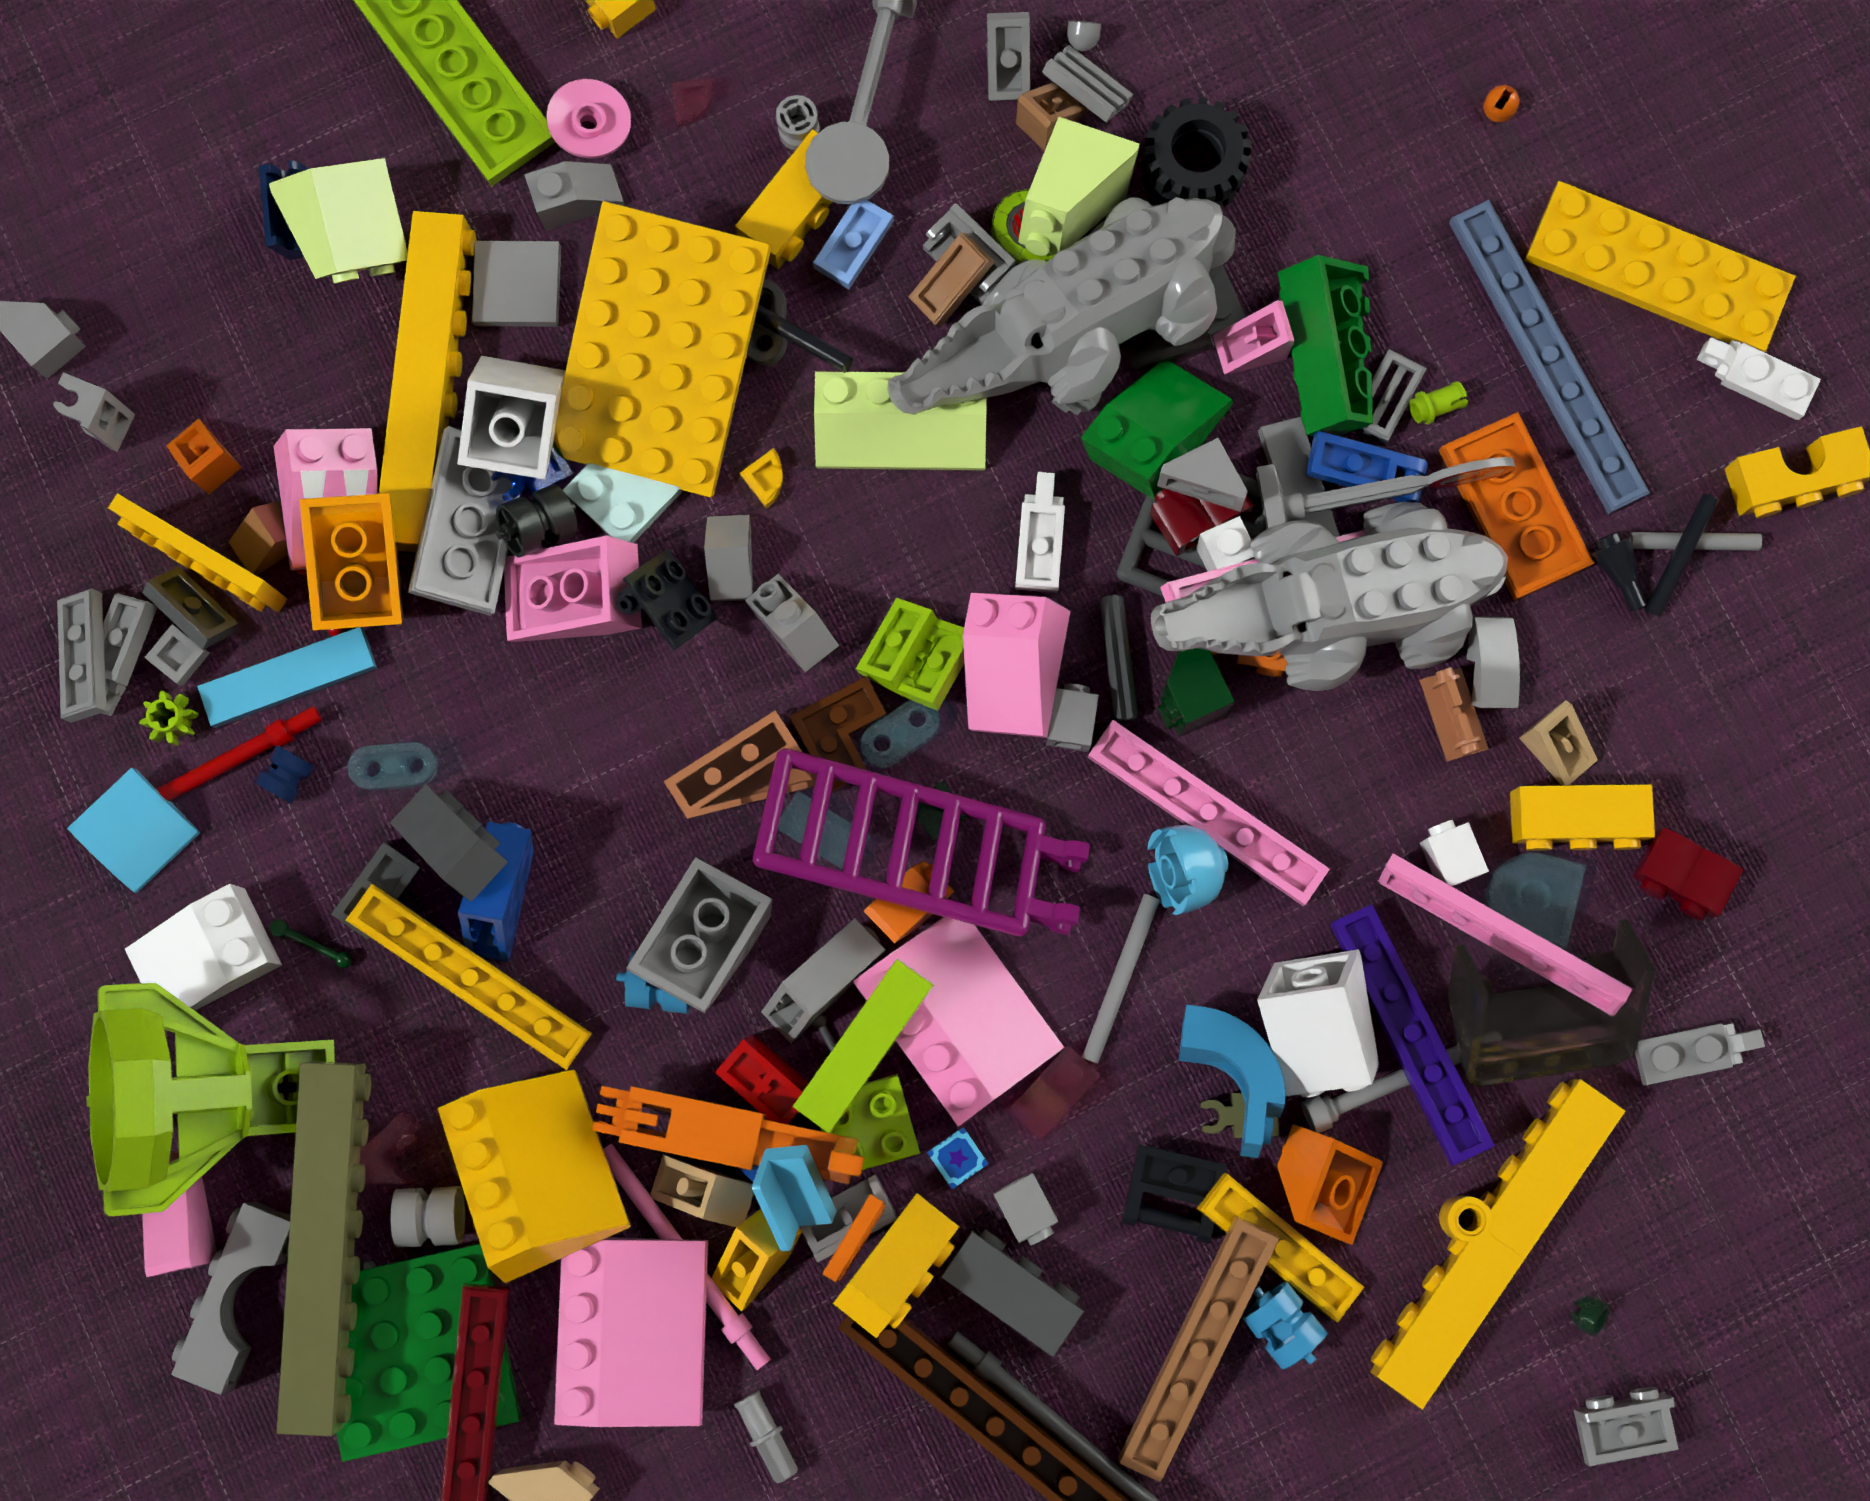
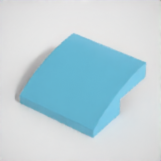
M132 767L67 828L98 861L134 893H138L201 833L172 802L167 801L137 769Z

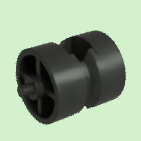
M552 484L534 491L531 502L521 497L498 505L496 508V520L499 531L496 532L499 540H504L513 555L519 558L538 551L541 547V540L548 544H553L574 537L577 532V521L574 513L576 506L573 502L570 503L567 495L558 485Z

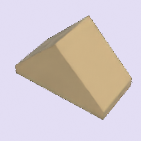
M1566 700L1547 713L1519 738L1562 786H1569L1598 760L1572 704Z

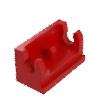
M754 1034L744 1038L715 1071L720 1078L758 1112L765 1114L767 1120L788 1125L798 1116L799 1111L793 1108V1105L809 1084Z

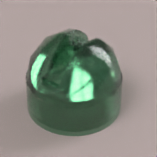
M1591 1296L1582 1297L1575 1302L1582 1309L1580 1313L1571 1311L1572 1320L1581 1331L1596 1337L1606 1323L1610 1305Z

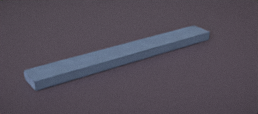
M1487 200L1452 217L1449 222L1452 230L1608 515L1646 497L1650 493L1490 201Z

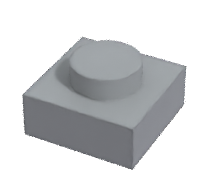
M172 624L144 658L176 684L183 686L210 653L206 649L202 650L180 628Z

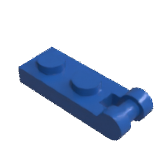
M1318 431L1313 436L1305 475L1351 487L1395 478L1396 470L1400 471L1404 476H1425L1428 462L1410 455ZM1422 490L1412 494L1392 497L1391 499L1398 503H1420Z

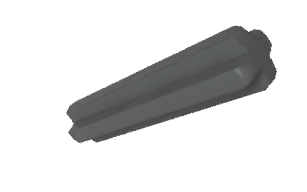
M1108 595L1101 598L1100 607L1113 714L1115 721L1126 722L1135 720L1138 711L1124 598L1122 595Z

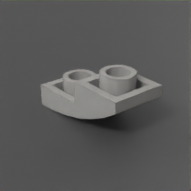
M1473 617L1467 650V660L1475 662L1471 705L1478 708H1518L1520 667L1514 619L1511 617Z

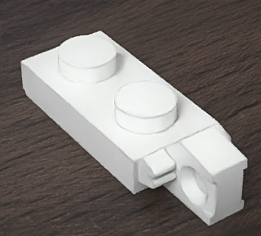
M1711 337L1703 345L1697 358L1698 361L1717 369L1715 376L1722 380L1721 385L1795 420H1800L1805 415L1821 380L1754 347L1734 340L1727 344Z
M1038 472L1036 495L1025 494V500L1022 502L1015 590L1058 593L1065 506L1063 505V497L1053 496L1055 473Z

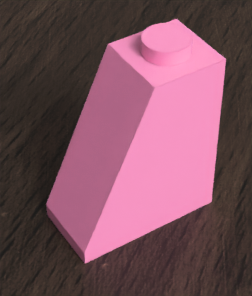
M179 1151L170 1152L169 1163L179 1158ZM202 1177L164 1212L142 1214L146 1278L211 1263L217 1253Z

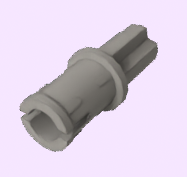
M756 1391L735 1403L734 1406L738 1409L753 1439L749 1444L751 1447H757L773 1481L780 1483L794 1476L798 1472V1467L780 1434L783 1428L781 1425L776 1426L761 1397L760 1391Z

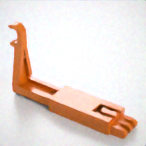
M601 1086L600 1095L606 1098H617L615 1107L597 1104L596 1113L613 1116L611 1124L603 1121H594L592 1130L620 1136L619 1143L748 1170H754L755 1165H760L765 1149L807 1145L822 1179L849 1184L851 1175H861L864 1157L855 1155L858 1139L764 1120L765 1114L639 1087L631 1086L630 1091ZM642 1107L671 1113L667 1133L638 1127L639 1123L655 1127L658 1125L659 1115L641 1112Z

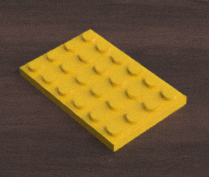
M602 201L563 380L551 455L586 465L588 463L678 486L680 490L710 498L713 497L772 244Z

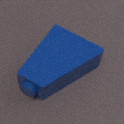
M488 822L486 830L501 843L496 850L508 863L472 902L463 896L458 914L464 945L480 957L509 962L534 853L531 830L524 829L515 823L506 822L498 824Z

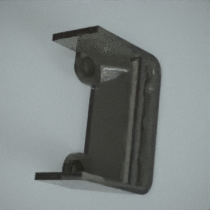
M1628 919L1619 920L1612 952L1591 954L1582 960L1632 988L1628 999L1614 1016L1607 1014L1557 984L1493 994L1494 987L1488 976L1477 972L1465 945L1455 946L1448 997L1461 1066L1471 1084L1486 1086L1611 1066L1624 1062L1635 1053L1656 970Z

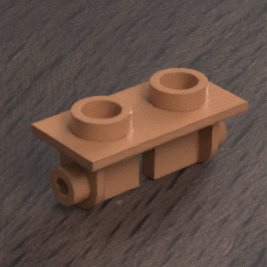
M1452 667L1436 672L1434 676L1420 679L1419 681L1446 762L1488 750L1475 707L1471 705L1472 698L1461 667L1454 670Z

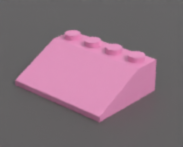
M943 917L853 980L864 998L868 1000L895 960L899 959L934 984V987L898 1036L896 1042L957 1126L963 1124L1065 1048L973 924Z
M608 1237L561 1258L554 1425L586 1427L702 1425L708 1240Z

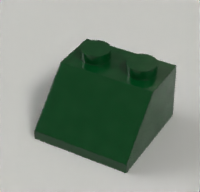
M1198 648L1177 651L1160 697L1162 705L1158 706V711L1168 730L1174 728L1178 737L1220 719L1227 714L1235 701L1210 651Z

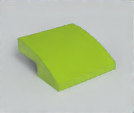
M896 598L857 665L856 670L875 683L905 698L938 711L964 665V627L938 619L931 609Z

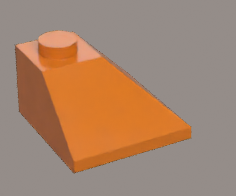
M1293 1124L1288 1138L1283 1144L1277 1168L1294 1220L1299 1224L1353 1245L1383 1161L1336 1139Z

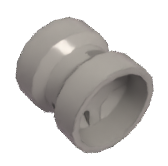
M801 95L789 96L780 102L776 110L779 136L786 147L796 150L812 129L817 133L820 132L817 109L809 98Z

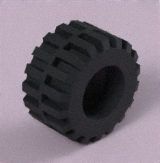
M1199 97L1197 104H1191L1190 98L1182 99L1179 108L1170 104L1164 109L1163 117L1159 114L1156 116L1146 136L1141 166H1144L1142 173L1144 183L1150 182L1148 192L1153 198L1160 195V204L1168 203L1175 197L1182 199H1206L1220 206L1222 202L1227 206L1233 201L1235 192L1239 193L1243 185L1252 149L1251 140H1246L1248 129L1245 123L1237 125L1239 115L1234 110L1227 114L1224 112L1225 104L1217 101L1215 106L1208 105V98ZM1198 143L1210 148L1217 156L1220 164L1209 171L1192 172L1179 165L1172 152L1181 145Z

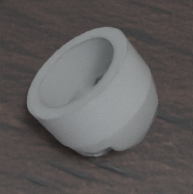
M1068 20L1067 38L1072 47L1079 51L1092 49L1097 44V41H1099L1101 23Z

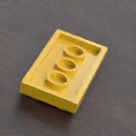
M117 493L108 508L121 517L117 525L147 545L167 554L168 557L184 567L199 573L203 578L225 591L228 590L256 610L262 612L265 606L279 613L287 601L284 595L261 578Z

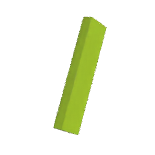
M896 959L793 1105V1108L826 1132L831 1133L932 990L934 984L901 960Z

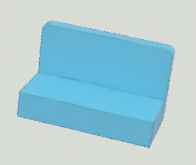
M807 1145L765 1149L752 1184V1190L780 1250L791 1251L799 1226L832 1224L836 1208Z

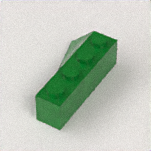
M1316 255L1279 271L1280 300L1283 301L1295 340L1291 348L1295 368L1293 375L1298 386L1302 408L1301 420L1305 427L1306 435L1314 436L1318 431L1340 436L1373 424L1371 372L1364 367V358L1371 352V339L1363 332V317L1370 314L1369 298L1366 296L1362 297V283L1369 280L1368 266Z

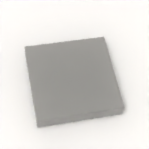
M475 241L472 322L474 326L558 327L561 245L559 241Z

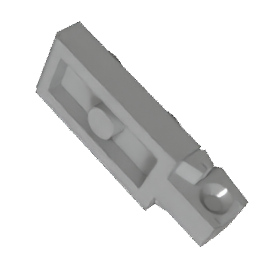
M118 593L113 597L103 622L106 712L101 714L112 716L121 699V695L126 690L125 686L128 685L158 608L148 601Z
M1722 1023L1632 1042L1643 1085L1731 1068L1735 1064L1743 1063L1741 1052L1765 1047L1761 1029L1736 1034L1733 1023L1726 1025Z

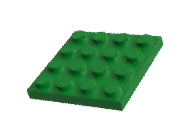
M480 1243L360 1270L357 1283L352 1284L351 1302L357 1304L356 1325L354 1330H349L348 1349L354 1350V1367L351 1376L346 1377L345 1395L351 1396V1414L348 1423H343V1428L336 1433L342 1462L447 1438L462 1287L465 1283L495 1286L492 1271L487 1266ZM506 1338L496 1427L519 1422L522 1419Z

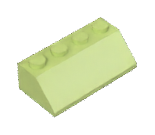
M815 371L814 428L816 468L985 470L987 397L941 405L913 415L899 410L891 401L887 391L889 379L904 372L843 373Z

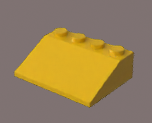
M575 1070L477 1090L438 1108L487 1266L504 1283L631 1227L597 1131L592 1130L594 1120Z

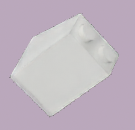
M481 356L468 379L457 464L545 479L555 437L565 370Z
M1359 949L1274 963L1257 1001L1271 1049L1282 1071L1285 1096L1300 1094L1302 1097L1308 1098L1318 1096L1328 1090L1343 1088L1345 1091L1353 1092L1372 1085L1379 1061Z

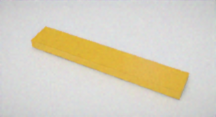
M375 884L370 885L346 919L347 922L565 1070L569 1068L592 1035L591 1031Z

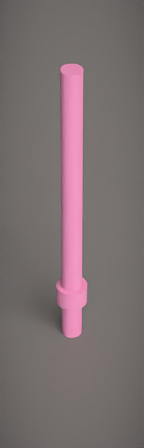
M613 1144L605 1147L604 1152L613 1176L659 1239L683 1240ZM707 1273L706 1302L723 1324L724 1328L721 1331L731 1344L737 1343L756 1370L760 1369L771 1359L750 1330L753 1326L743 1313L737 1314Z

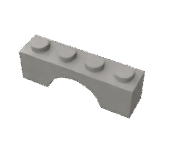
M256 1201L243 1203L241 1208L237 1207L227 1223L226 1233L230 1235L224 1250H219L215 1254L209 1266L208 1275L212 1276L208 1288L205 1293L201 1292L192 1306L190 1318H193L194 1321L187 1336L183 1335L174 1349L172 1361H175L176 1364L171 1373L172 1376L219 1395L235 1389L252 1348L242 1338L234 1321L233 1306L235 1296L245 1278L262 1266H275L287 1263L291 1215Z

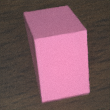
M1279 300L1213 335L1224 375L1286 360L1295 341L1283 301Z

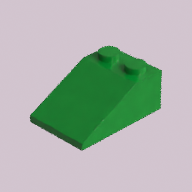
M1164 359L1110 401L1081 436V440L1091 461L1155 501V495L1165 489L1157 486L1163 464L1200 447L1233 405V400Z

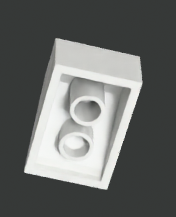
M228 884L189 904L125 948L141 983L159 984L194 1011L282 966L245 888Z

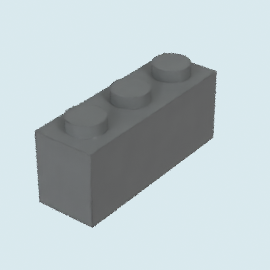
M425 784L390 822L432 869L470 902L476 898L508 863L496 850L501 843L445 789L438 795Z
M984 1229L981 1235L972 1230L941 1277L1054 1357L1084 1312L1076 1304L1080 1296L1059 1281L1054 1288L1039 1277L1044 1270L1023 1255L1020 1256L1018 1261H1015L1005 1254L1003 1249L1007 1244L988 1230Z

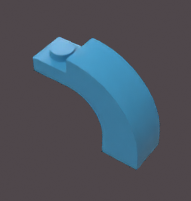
M1186 1004L1178 1061L1216 1067L1227 1073L1236 1082L1243 1095L1245 1105L1240 1156L1258 1158L1263 1144H1271L1273 1132V1118L1271 1117L1280 1118L1285 1106V1085L1279 1063L1266 1041L1242 1020L1217 1009Z

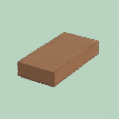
M961 232L909 295V298L936 326H943L995 262L968 234Z

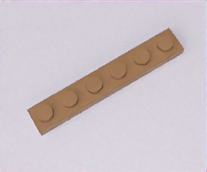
M1235 1215L1118 1456L1120 1464L1161 1482L1279 1240L1275 1233Z

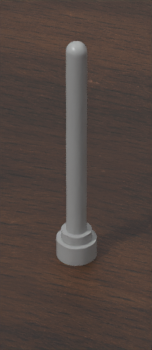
M1488 1031L1446 1049L1455 1066L1497 1048L1501 1044L1502 1038L1498 1032ZM1400 1069L1374 1080L1372 1085H1368L1361 1090L1346 1092L1332 1099L1329 1096L1323 1098L1319 1095L1302 1101L1301 1107L1311 1130L1322 1133L1333 1128V1123L1339 1120L1338 1115L1410 1084L1403 1070Z

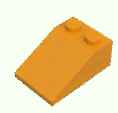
M390 493L299 499L313 631L402 624L404 613Z

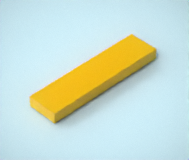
M1223 1173L1197 1207L1199 1211L1226 1233L1235 1215L1275 1233L1279 1240L1266 1266L1284 1281H1287L1291 1287L1334 1322H1339L1364 1288L1363 1285L1226 1173Z

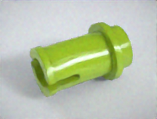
M1458 381L1427 394L1423 391L1417 392L1415 398L1409 401L1411 415L1418 424L1424 422L1429 425L1434 422L1435 417L1459 408H1465L1468 400H1460V398L1466 397L1467 394L1462 384Z

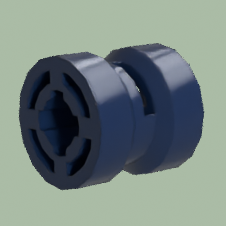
M276 745L270 755L271 762H273L272 765L268 766L265 770H261L254 783L292 804L299 793L297 787L300 779L308 778L315 767Z

